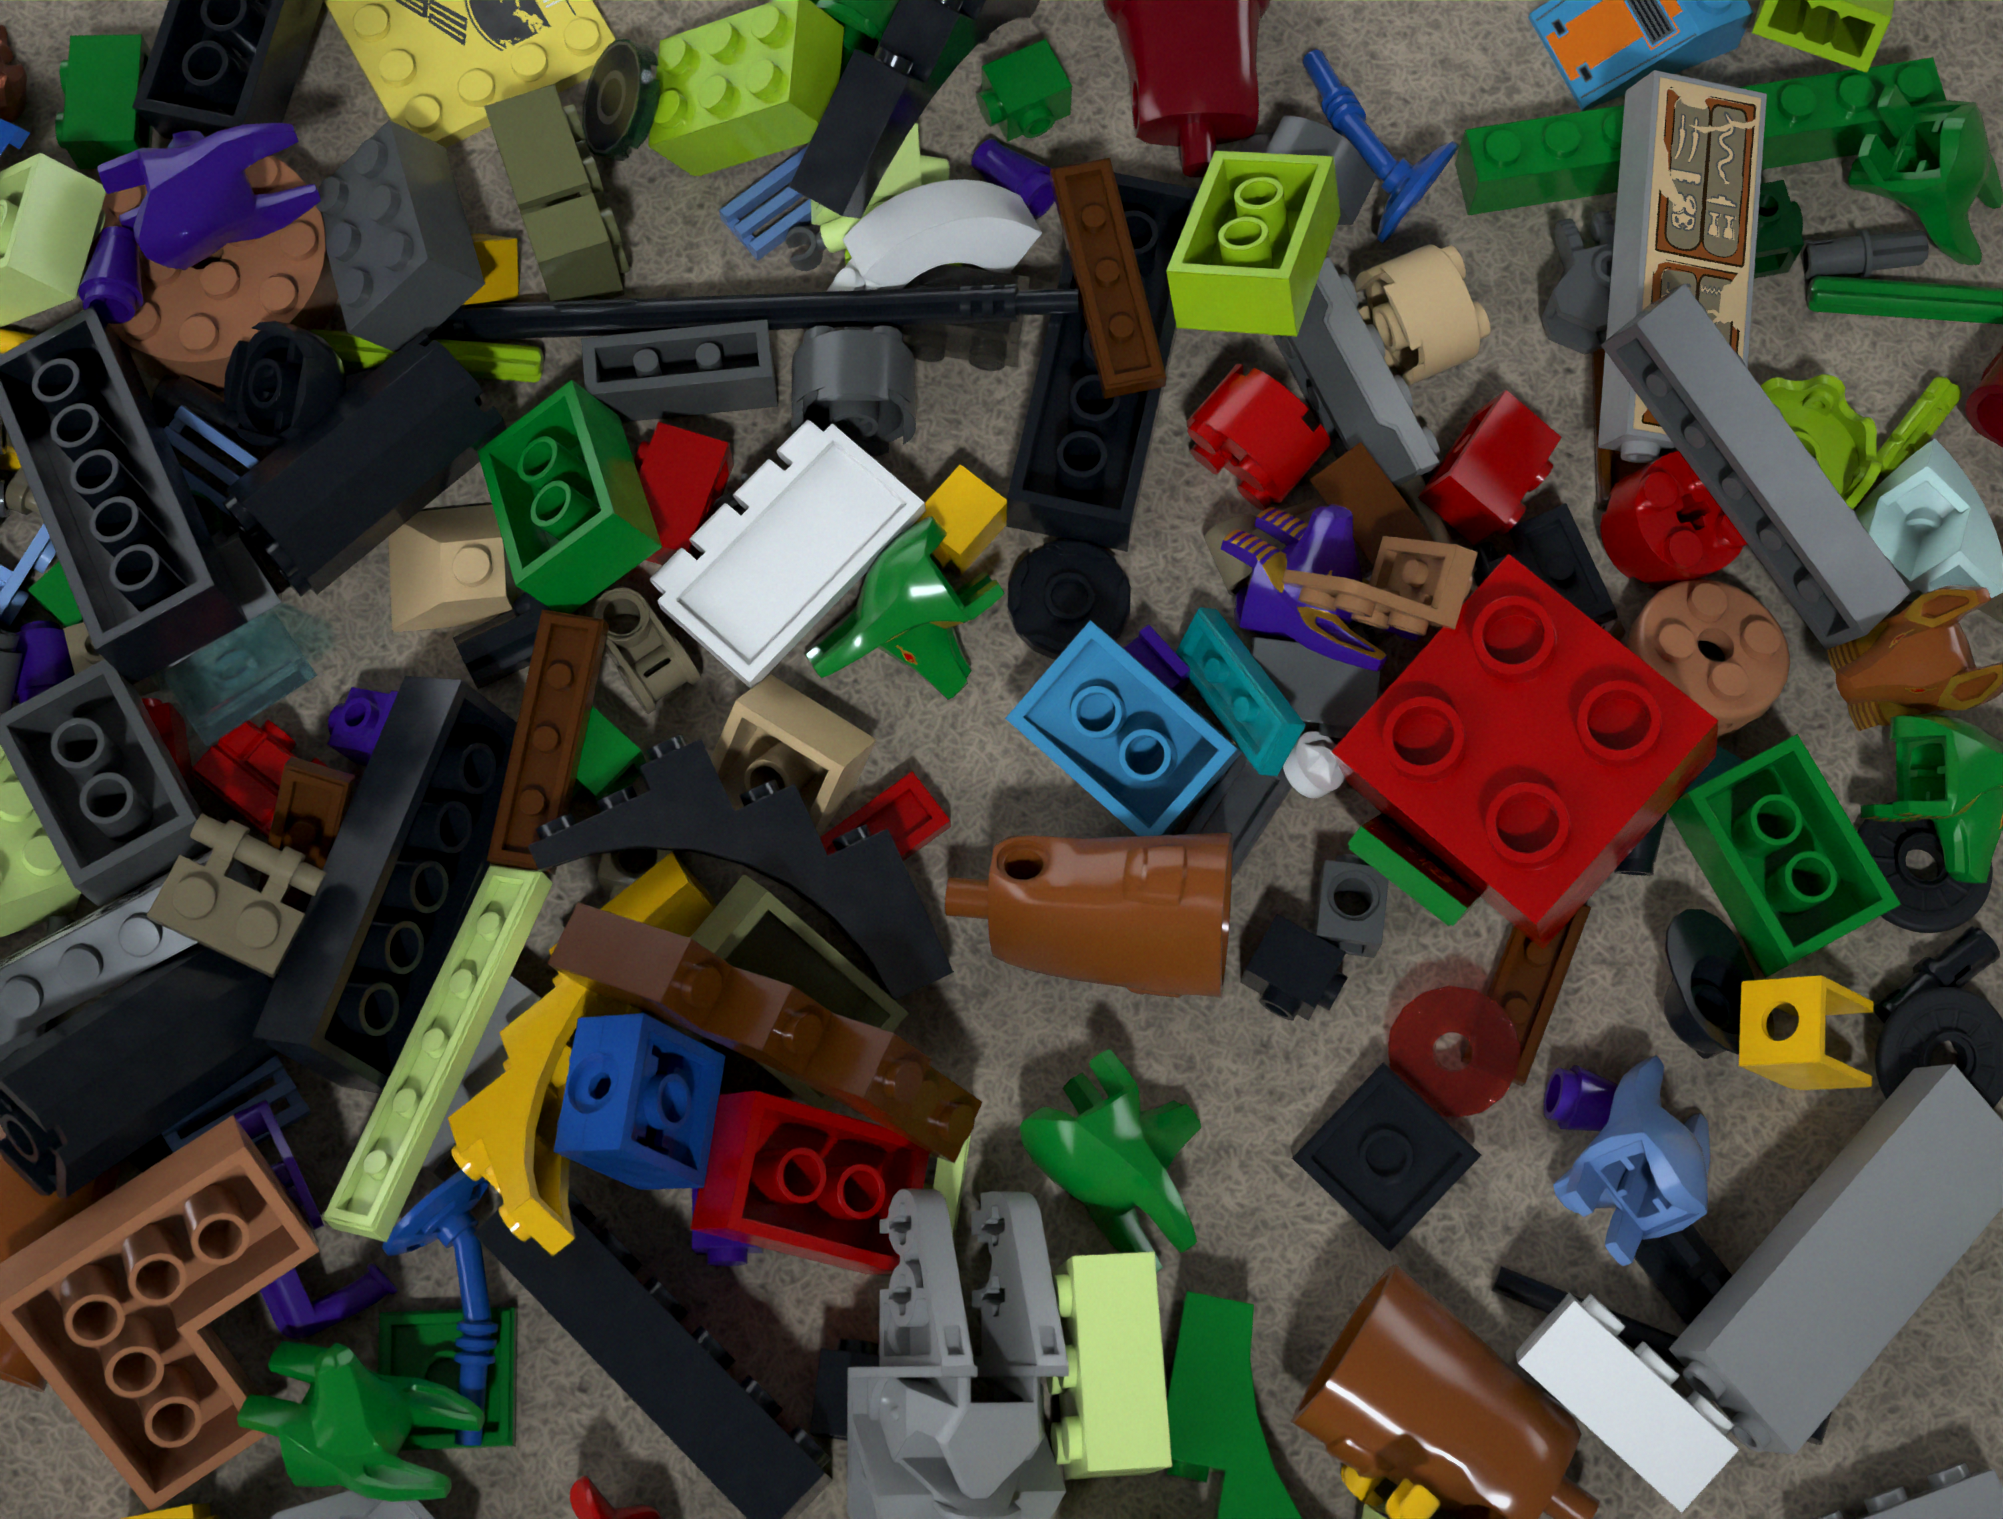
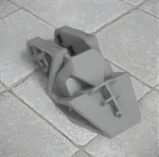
M903 1188L898 1190L891 1201L888 1218L880 1219V1233L889 1234V1241H891L893 1249L900 1255V1264L896 1266L892 1273L889 1289H880L879 1367H848L847 1513L850 1519H1051L1066 1492V1488L1044 1431V1386L1040 1383V1377L1069 1376V1365L1041 1212L1032 1194L1011 1191L981 1193V1210L971 1211L972 1235H978V1243H989V1253L992 1254V1268L989 1271V1281L978 1283V1290H972V1308L981 1310V1354L972 1356L949 1212L941 1192L935 1189ZM971 1377H989L993 1380V1403H971Z

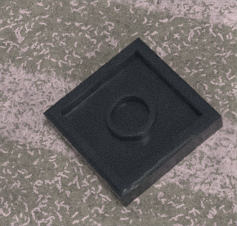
M1382 1062L1292 1159L1390 1252L1481 1157V1154Z

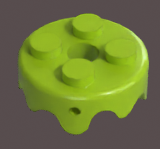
M1821 374L1801 381L1775 377L1764 382L1760 387L1771 402L1779 408L1785 421L1807 451L1818 461L1821 470L1846 504L1854 509L1877 479L1882 463L1877 461V431L1875 422L1870 417H1863L1857 414L1848 405L1845 399V386L1835 376Z

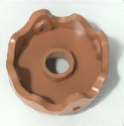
M1692 579L1680 581L1660 590L1646 603L1631 625L1626 645L1629 650L1719 720L1717 742L1729 738L1741 727L1759 717L1761 718L1782 692L1787 682L1790 666L1788 643L1781 626L1771 612L1750 594L1736 586L1716 580ZM1709 641L1717 645L1722 650L1725 661L1715 662L1706 658L1700 652L1697 642Z

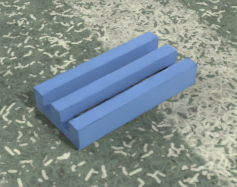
M808 146L719 210L722 222L757 261L783 243L791 229L794 227H805L812 221L811 199H808L757 238L752 235L753 232L804 196L790 187H787L744 220L740 221L742 217L792 182Z
M181 405L174 414L175 418L169 426L164 428L171 447H176L230 486L241 477L182 436L181 433L187 425L250 470L262 461L185 406ZM178 462L189 488L204 494L219 509L231 516L222 504L228 496Z
M276 1055L161 1134L172 1153H174L233 1114L263 1100H267L269 1106L284 1097L290 1107L274 1116L281 1131L311 1114V1111ZM274 1079L276 1085L182 1140L177 1132L266 1080ZM267 1132L251 1140L257 1146L271 1138V1136Z

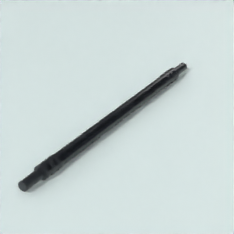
M1017 284L997 286L461 305L428 336L429 338L463 341L609 336L767 320L769 330L810 329L815 326L845 328L1018 322L1019 316L1080 314L1081 302L1079 288L1018 290Z

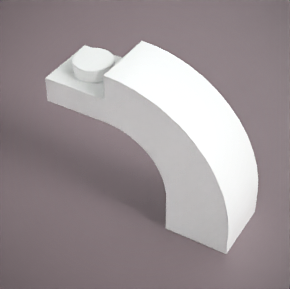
M966 179L946 180L922 185L905 191L879 205L864 216L846 234L842 240L852 259L845 268L838 272L826 292L903 289L911 280L923 272L950 263L974 264L1006 278L1039 238L1042 231L1022 197L1003 187L988 182ZM845 327L844 329L870 330L871 327Z

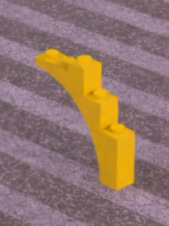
M671 852L604 905L601 910L690 938L717 905L710 892L680 859ZM557 944L549 949L550 955H552ZM559 971L558 975L552 979L555 988L499 1032L508 1055V1059L503 1062L506 1072L448 1117L456 1142V1146L451 1149L456 1163L472 1180L478 1181L484 1177L494 1186L504 1201V1204L498 1209L500 1216L517 1238L526 1242L529 1238L533 1237L552 1256L575 1239L568 1207L570 1159L553 1151L578 1018L638 1014L642 1011L589 991Z

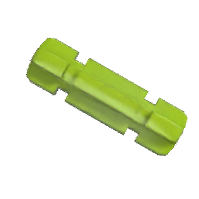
M1938 376L1932 380L1877 452V461L1882 463L1879 475L1885 479L1905 460L1926 445L1961 399L1962 390L1958 385L1951 383L1948 378Z

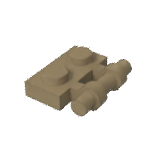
M201 814L192 829L190 838L213 848L206 865L203 866L179 855L152 904L147 917L157 924L275 978L306 919L304 913L283 904L292 886L315 897L324 883L327 872L304 862L306 855L288 846L283 851H280L249 836L250 828L233 820H229L227 824H224L205 814ZM236 860L270 875L262 893L227 877Z

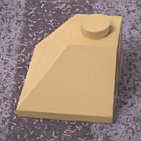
M493 505L419 511L388 536L393 632L478 625L514 609L513 604L517 599V587L513 579Z

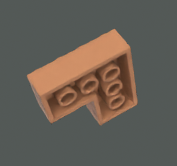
M232 1115L0 1263V1323L148 1510L152 1512L267 1435L266 1433L238 1425L237 1417L244 1401L250 1394H261L209 1323L320 1250L306 1215L235 1116Z

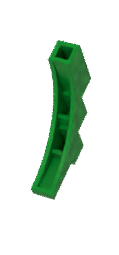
M1187 1291L1182 1300L1166 1389L1172 1467L1167 1469V1476L1207 1483L1209 1471L1220 1473L1213 1519H1302L1273 1466L1257 1416L1250 1361L1254 1304Z

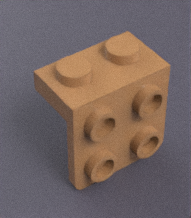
M1383 536L1369 585L1343 577L1287 569L1285 570L1282 583L1301 589L1298 601L1330 611H1336L1338 608L1351 612V619L1382 629H1389V626L1399 630L1425 636L1428 625L1455 629L1463 601L1472 586V571L1478 552L1456 544Z

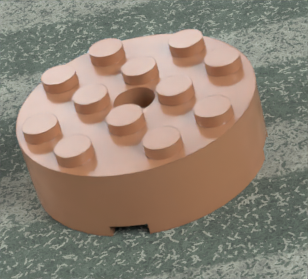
M273 155L260 159L245 169L254 195L270 194L306 185L295 171ZM145 185L111 194L106 192L101 208L105 211V222L102 230L111 226L121 227L119 215L140 207L147 194ZM315 205L285 228L258 239L227 243L211 256L186 270L167 268L149 260L139 247L143 305L135 311V315L130 321L121 324H108L129 349L136 366L151 377L161 381L165 375L177 379L181 375H185L211 391H224L225 371L232 350L239 340L249 342L254 334L260 331L252 329L259 322L278 321L297 325L307 330H325L335 310L338 293L326 250L325 226L321 211ZM100 234L91 243L88 257L86 260L87 266L89 265L92 255L95 251L96 245L100 240Z

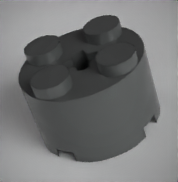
M815 326L808 329L804 333L803 344L798 347L792 358V432L794 433L806 420L814 423L823 432L833 423L870 456H880L889 453V442L902 436L903 445L911 440L916 430L915 359L911 350L903 344L902 333L891 326H877L870 330H836L829 326Z

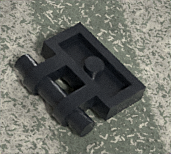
M1566 503L1515 525L1509 530L1517 549L1509 553L1512 557L1599 626L1618 618L1614 604ZM1492 542L1479 544L1472 549L1478 552L1475 561L1477 570L1474 573V579L1478 587L1507 556L1499 557Z

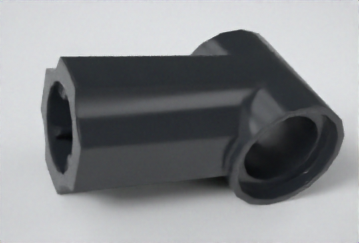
M524 592L514 602V609L453 637L462 660L478 690L530 666L542 609L553 611L552 609ZM577 610L572 613L573 615H579Z

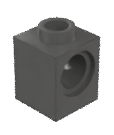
M1344 854L1338 855L1335 861L1325 860L1318 875L1312 933L1347 952L1346 954L1374 958L1382 945L1389 880L1357 855ZM1342 891L1358 894L1365 902L1366 912L1359 916L1344 914L1337 908L1334 902V895Z

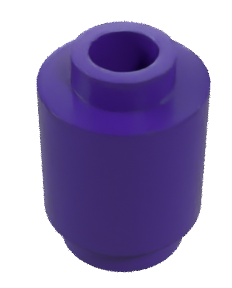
M34 621L21 626L20 632L15 633L20 635L17 650L23 652L13 698L16 703L22 704L75 675L64 630L60 629L59 624L51 621Z

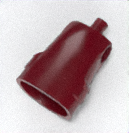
M1104 0V10L1110 20L1116 24L1129 73L1135 135L1147 144L1180 147L1182 173L1185 176L1194 178L1204 177L1213 154L1217 151V144L1240 141L1255 133L1259 121V92L1256 69L1257 37L1260 19L1268 9L1271 0Z

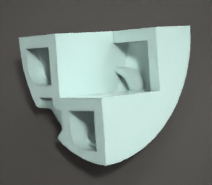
M1934 438L1887 476L1861 503L1855 513L1865 530L1885 557L1892 562L1896 572L1910 589L1911 593L1904 599L1905 601L1914 602L1918 597L1927 592L1949 585L1986 587L1990 597L1993 598L2003 593V554L1995 527L1983 501L1964 471L1947 450Z

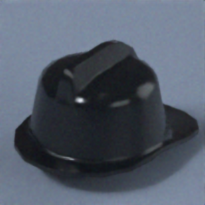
M1686 909L1673 917L1666 931L1665 951L1673 976L1663 1001L1665 1017L1677 1037L1694 1049L1701 1058L1708 1059L1725 1051L1739 1055L1741 982L1755 980L1743 949L1732 930L1719 917L1703 909ZM1770 1012L1766 1022L1767 1032L1771 1038H1773L1775 1033L1772 1012Z

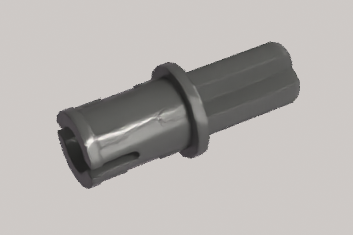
M1863 229L1858 230L1855 236L1826 240H1805L1804 246L1801 249V258L1804 272H1806V279H1812L1817 275L1829 276L1847 273H1858L1861 278L1870 277L1872 270L1919 266L1928 259L1929 246L1926 233L1922 230L1869 235V232Z

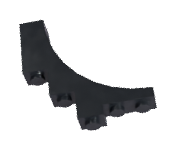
M900 0L874 55L857 49L854 50L789 187L841 216L861 219L884 173L906 136L955 68L984 38L1001 25L1018 17L1031 18L1040 0Z
M679 735L646 750L650 762L641 765L639 773L648 792L637 796L633 786L617 791L596 802L601 813L579 823H576L572 813L557 818L536 828L535 830L540 840L528 845L539 872L587 856L637 849L693 852L742 865L789 888L826 916L862 956L879 987L893 1000L899 999L954 973L888 829L872 835L867 824L832 839L837 852L828 856L796 785L793 784L780 790L775 779L739 795L744 807L734 811L702 739L687 745L683 735Z

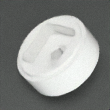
M1317 731L1304 733L1298 738L1283 765L1284 773L1289 783L1296 791L1308 798H1320L1340 787L1345 778L1331 752L1337 745L1328 736H1322Z

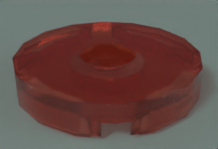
M1448 985L1423 992L1402 1008L1390 1029L1388 1041L1390 1069L1440 1116L1459 1118L1484 1112L1505 1096L1519 1070L1521 1044L1514 1021L1498 1001L1475 988ZM1450 1032L1459 1033L1470 1042L1473 1051L1472 1059L1464 1069H1447L1438 1061L1435 1053L1436 1043L1444 1034Z

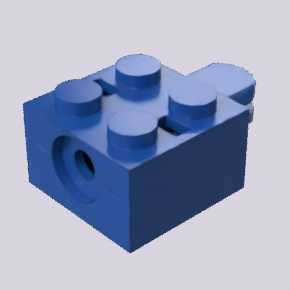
M644 1013L578 1018L553 1152L638 1190L704 1188L726 1056Z

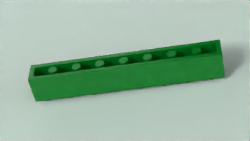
M1934 58L1869 67L1867 73L1853 69L1737 87L1767 94L1762 170L1858 155L1866 134H1877L1888 149L1897 145L1898 140L1892 135L1878 111V100L1886 86L1896 85L1911 107L1947 101ZM1624 105L1465 129L1455 166L1467 215L1618 192Z

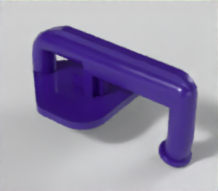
M263 1100L233 1114L250 1139H254L267 1132L270 1133L282 1160L270 1167L298 1206H303L314 1230L323 1227L322 1218L267 1100ZM371 1262L367 1265L369 1271L357 1280L313 1302H310L295 1268L262 1288L260 1292L279 1331L290 1339L300 1340L364 1311L388 1293L396 1294L398 1289Z

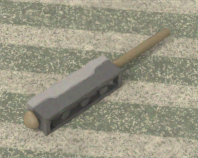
M1328 256L1322 265L1297 337L1281 335L1272 337L1318 424H1322L1327 431L1331 442L1330 447L1336 458L1338 459L1361 442L1435 542L1454 544L1439 515L1418 498L1437 470L1441 458L1438 442L1427 426L1420 427L1411 410L1413 401L1406 382L1400 375H1392L1384 360L1385 348L1378 330L1374 325H1366L1357 310L1358 298L1351 280L1346 274H1338ZM1472 577L1471 590L1474 593L1478 587Z

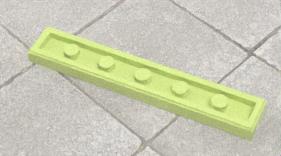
M490 864L322 1217V1221L333 1229L385 1242L388 1241L552 887L553 882L543 872Z

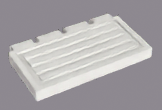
M806 420L776 451L789 468L784 471L768 459L733 494L735 500L746 511L740 515L732 507L724 503L689 538L693 546L703 555L696 560L686 550L680 548L649 579L663 594L657 600L660 609L750 689L761 682L861 579L879 554L898 535L909 529L926 512L924 501L833 423L823 432L814 423Z

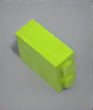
M1760 0L1752 33L1867 73L1891 21L1895 0Z

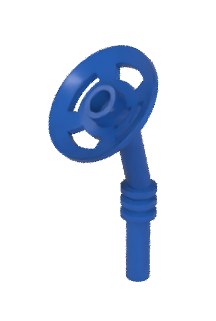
M1312 50L1305 55L1303 65L1323 99L1321 108L1333 130L1340 135H1345L1357 149L1376 176L1383 181L1381 188L1390 194L1381 216L1377 240L1384 244L1394 233L1406 213L1425 195L1453 157L1459 145L1454 141L1444 144L1424 156L1414 165L1404 158L1398 162L1365 122L1366 113L1353 90L1341 84L1321 50Z
M460 1170L425 1196L394 1226L388 1241L383 1242L382 1249L388 1256H395L414 1251L438 1239L446 1248L454 1246L464 1316L463 1321L457 1322L456 1329L463 1332V1336L456 1338L455 1345L462 1348L461 1352L454 1354V1361L461 1364L458 1394L474 1402L484 1412L488 1365L495 1363L496 1355L489 1353V1349L497 1346V1340L490 1337V1335L498 1331V1324L492 1322L482 1245L473 1234L476 1231L475 1227L478 1224V1220L471 1211L483 1196L489 1182L484 1177L474 1181L463 1170ZM483 1427L480 1431L455 1429L454 1444L482 1445Z

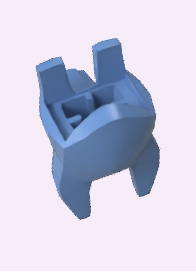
M1657 1055L1637 1063L1622 1077L1614 1094L1608 1123L1579 1155L1573 1167L1553 1184L1555 1195L1567 1209L1579 1213L1582 1217L1593 1213L1595 1208H1616L1606 1233L1605 1246L1609 1254L1621 1266L1633 1263L1641 1240L1662 1237L1681 1231L1705 1216L1708 1210L1707 1176L1710 1164L1708 1122L1701 1113L1689 1117L1683 1125L1661 1107L1660 1089L1664 1065Z

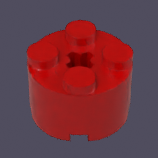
M1236 364L1187 420V433L1196 442L1190 449L1194 459L1213 474L1217 475L1223 468L1231 472L1242 481L1237 486L1239 493L1248 502L1262 511L1266 510L1272 502H1282L1327 450L1331 442L1322 424L1312 432L1302 420V417L1309 409L1299 398L1261 370L1253 368L1247 376H1244L1243 364Z
M1679 451L1669 453L1617 482L1609 493L1611 497L1607 511L1602 513L1600 531L1602 542L1614 566L1629 579L1635 576L1637 579L1651 585L1648 588L1659 591L1680 581L1700 579L1726 567L1739 555L1743 547L1747 545V542Z

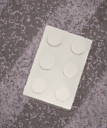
M1569 1292L1515 1352L1518 1364L1682 1513L1739 1450L1727 1435L1734 1424L1712 1402L1695 1390L1688 1398L1679 1392L1672 1384L1680 1375L1644 1341L1635 1350L1627 1345L1618 1336L1625 1326L1592 1294H1589L1581 1303Z

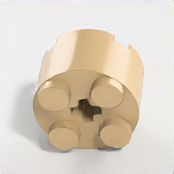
M1432 244L1425 245L1359 273L1356 278L1355 291L1359 292L1366 289L1368 305L1358 308V311L1366 325L1372 324L1378 330L1385 348L1384 360L1389 369L1397 368L1403 375L1402 378L1407 386L1475 358L1479 351L1480 339L1490 335L1491 328L1487 313L1480 303L1472 302L1464 282L1466 270L1463 259L1458 250L1452 245L1441 249Z

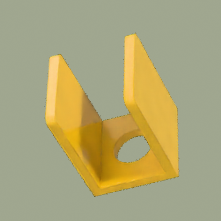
M1822 975L1742 981L1739 1066L1789 1089L1819 1090L1872 1087L1871 1075L1825 1054L1826 1015L1873 1012L1874 1002ZM1775 1007L1790 1015L1799 1016L1796 1031L1789 1038L1781 1041L1773 1040L1766 1028L1767 1018Z

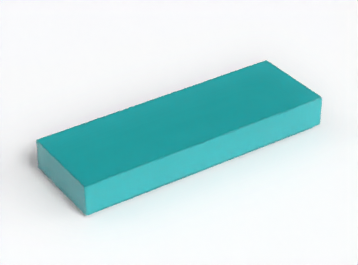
M1199 607L1175 653L1191 669L1190 682L1258 774L1278 776L1306 724L1217 609Z

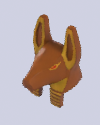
M1949 585L1927 592L1918 597L1905 610L1890 612L1867 635L1827 650L1831 667L1836 674L1838 691L1841 697L1849 704V714L1858 732L1878 725L1890 726V718L1894 716L1939 715L1946 710L1972 709L1991 701L2003 692V662L1976 667L1970 644L1959 623L1966 614L1991 601L1990 593L1986 587Z

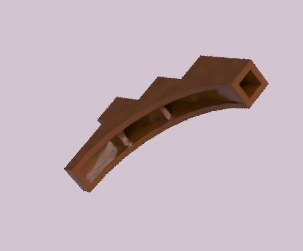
M578 902L547 963L589 991L667 1020L765 1064L869 1117L933 1156L954 1164L964 1142L973 1130L975 1118L983 1103L929 1065L932 1060L895 1033L834 1014L792 985L733 967L689 937Z

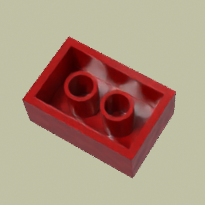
M760 1091L719 1095L705 1185L704 1188H699L690 1229L863 1274H892L896 1266L900 1264V1255L893 1249L891 1241H889V1234L880 1233V1219L888 1218L891 1201L898 1190L903 1188L923 1189L930 1153L886 1127Z

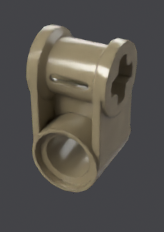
M614 588L606 591L597 599L593 608V618L604 619L609 625L615 617L622 614H632L640 619L638 626L627 634H616L608 629L604 649L617 666L620 676L640 706L647 714H650L656 710V701L685 682L694 685L701 680V677L684 648L673 634L668 633L646 600L637 591L632 589Z

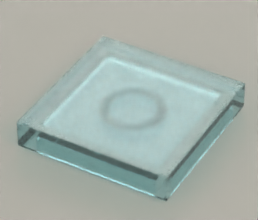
M272 608L171 668L167 667L161 672L195 732L206 746L214 743L318 676Z

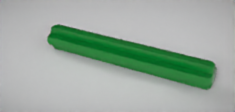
M1817 275L1812 278L1807 289V306L1813 312L2003 325V288Z

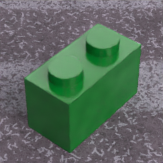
M142 34L70 35L68 59H63L60 64V82L65 94L64 112H58L56 115L55 132L59 146L62 149L66 148L78 169H98V165L134 152L137 149L151 148L153 127L132 108L151 54V50Z

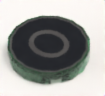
M618 38L605 48L596 61L587 84L582 116V128L586 138L585 143L593 155L616 161H624L629 158L627 154L629 147L638 149L650 132L658 108L660 87L659 80L652 78L651 65L658 66V61L654 52L646 44L630 39Z

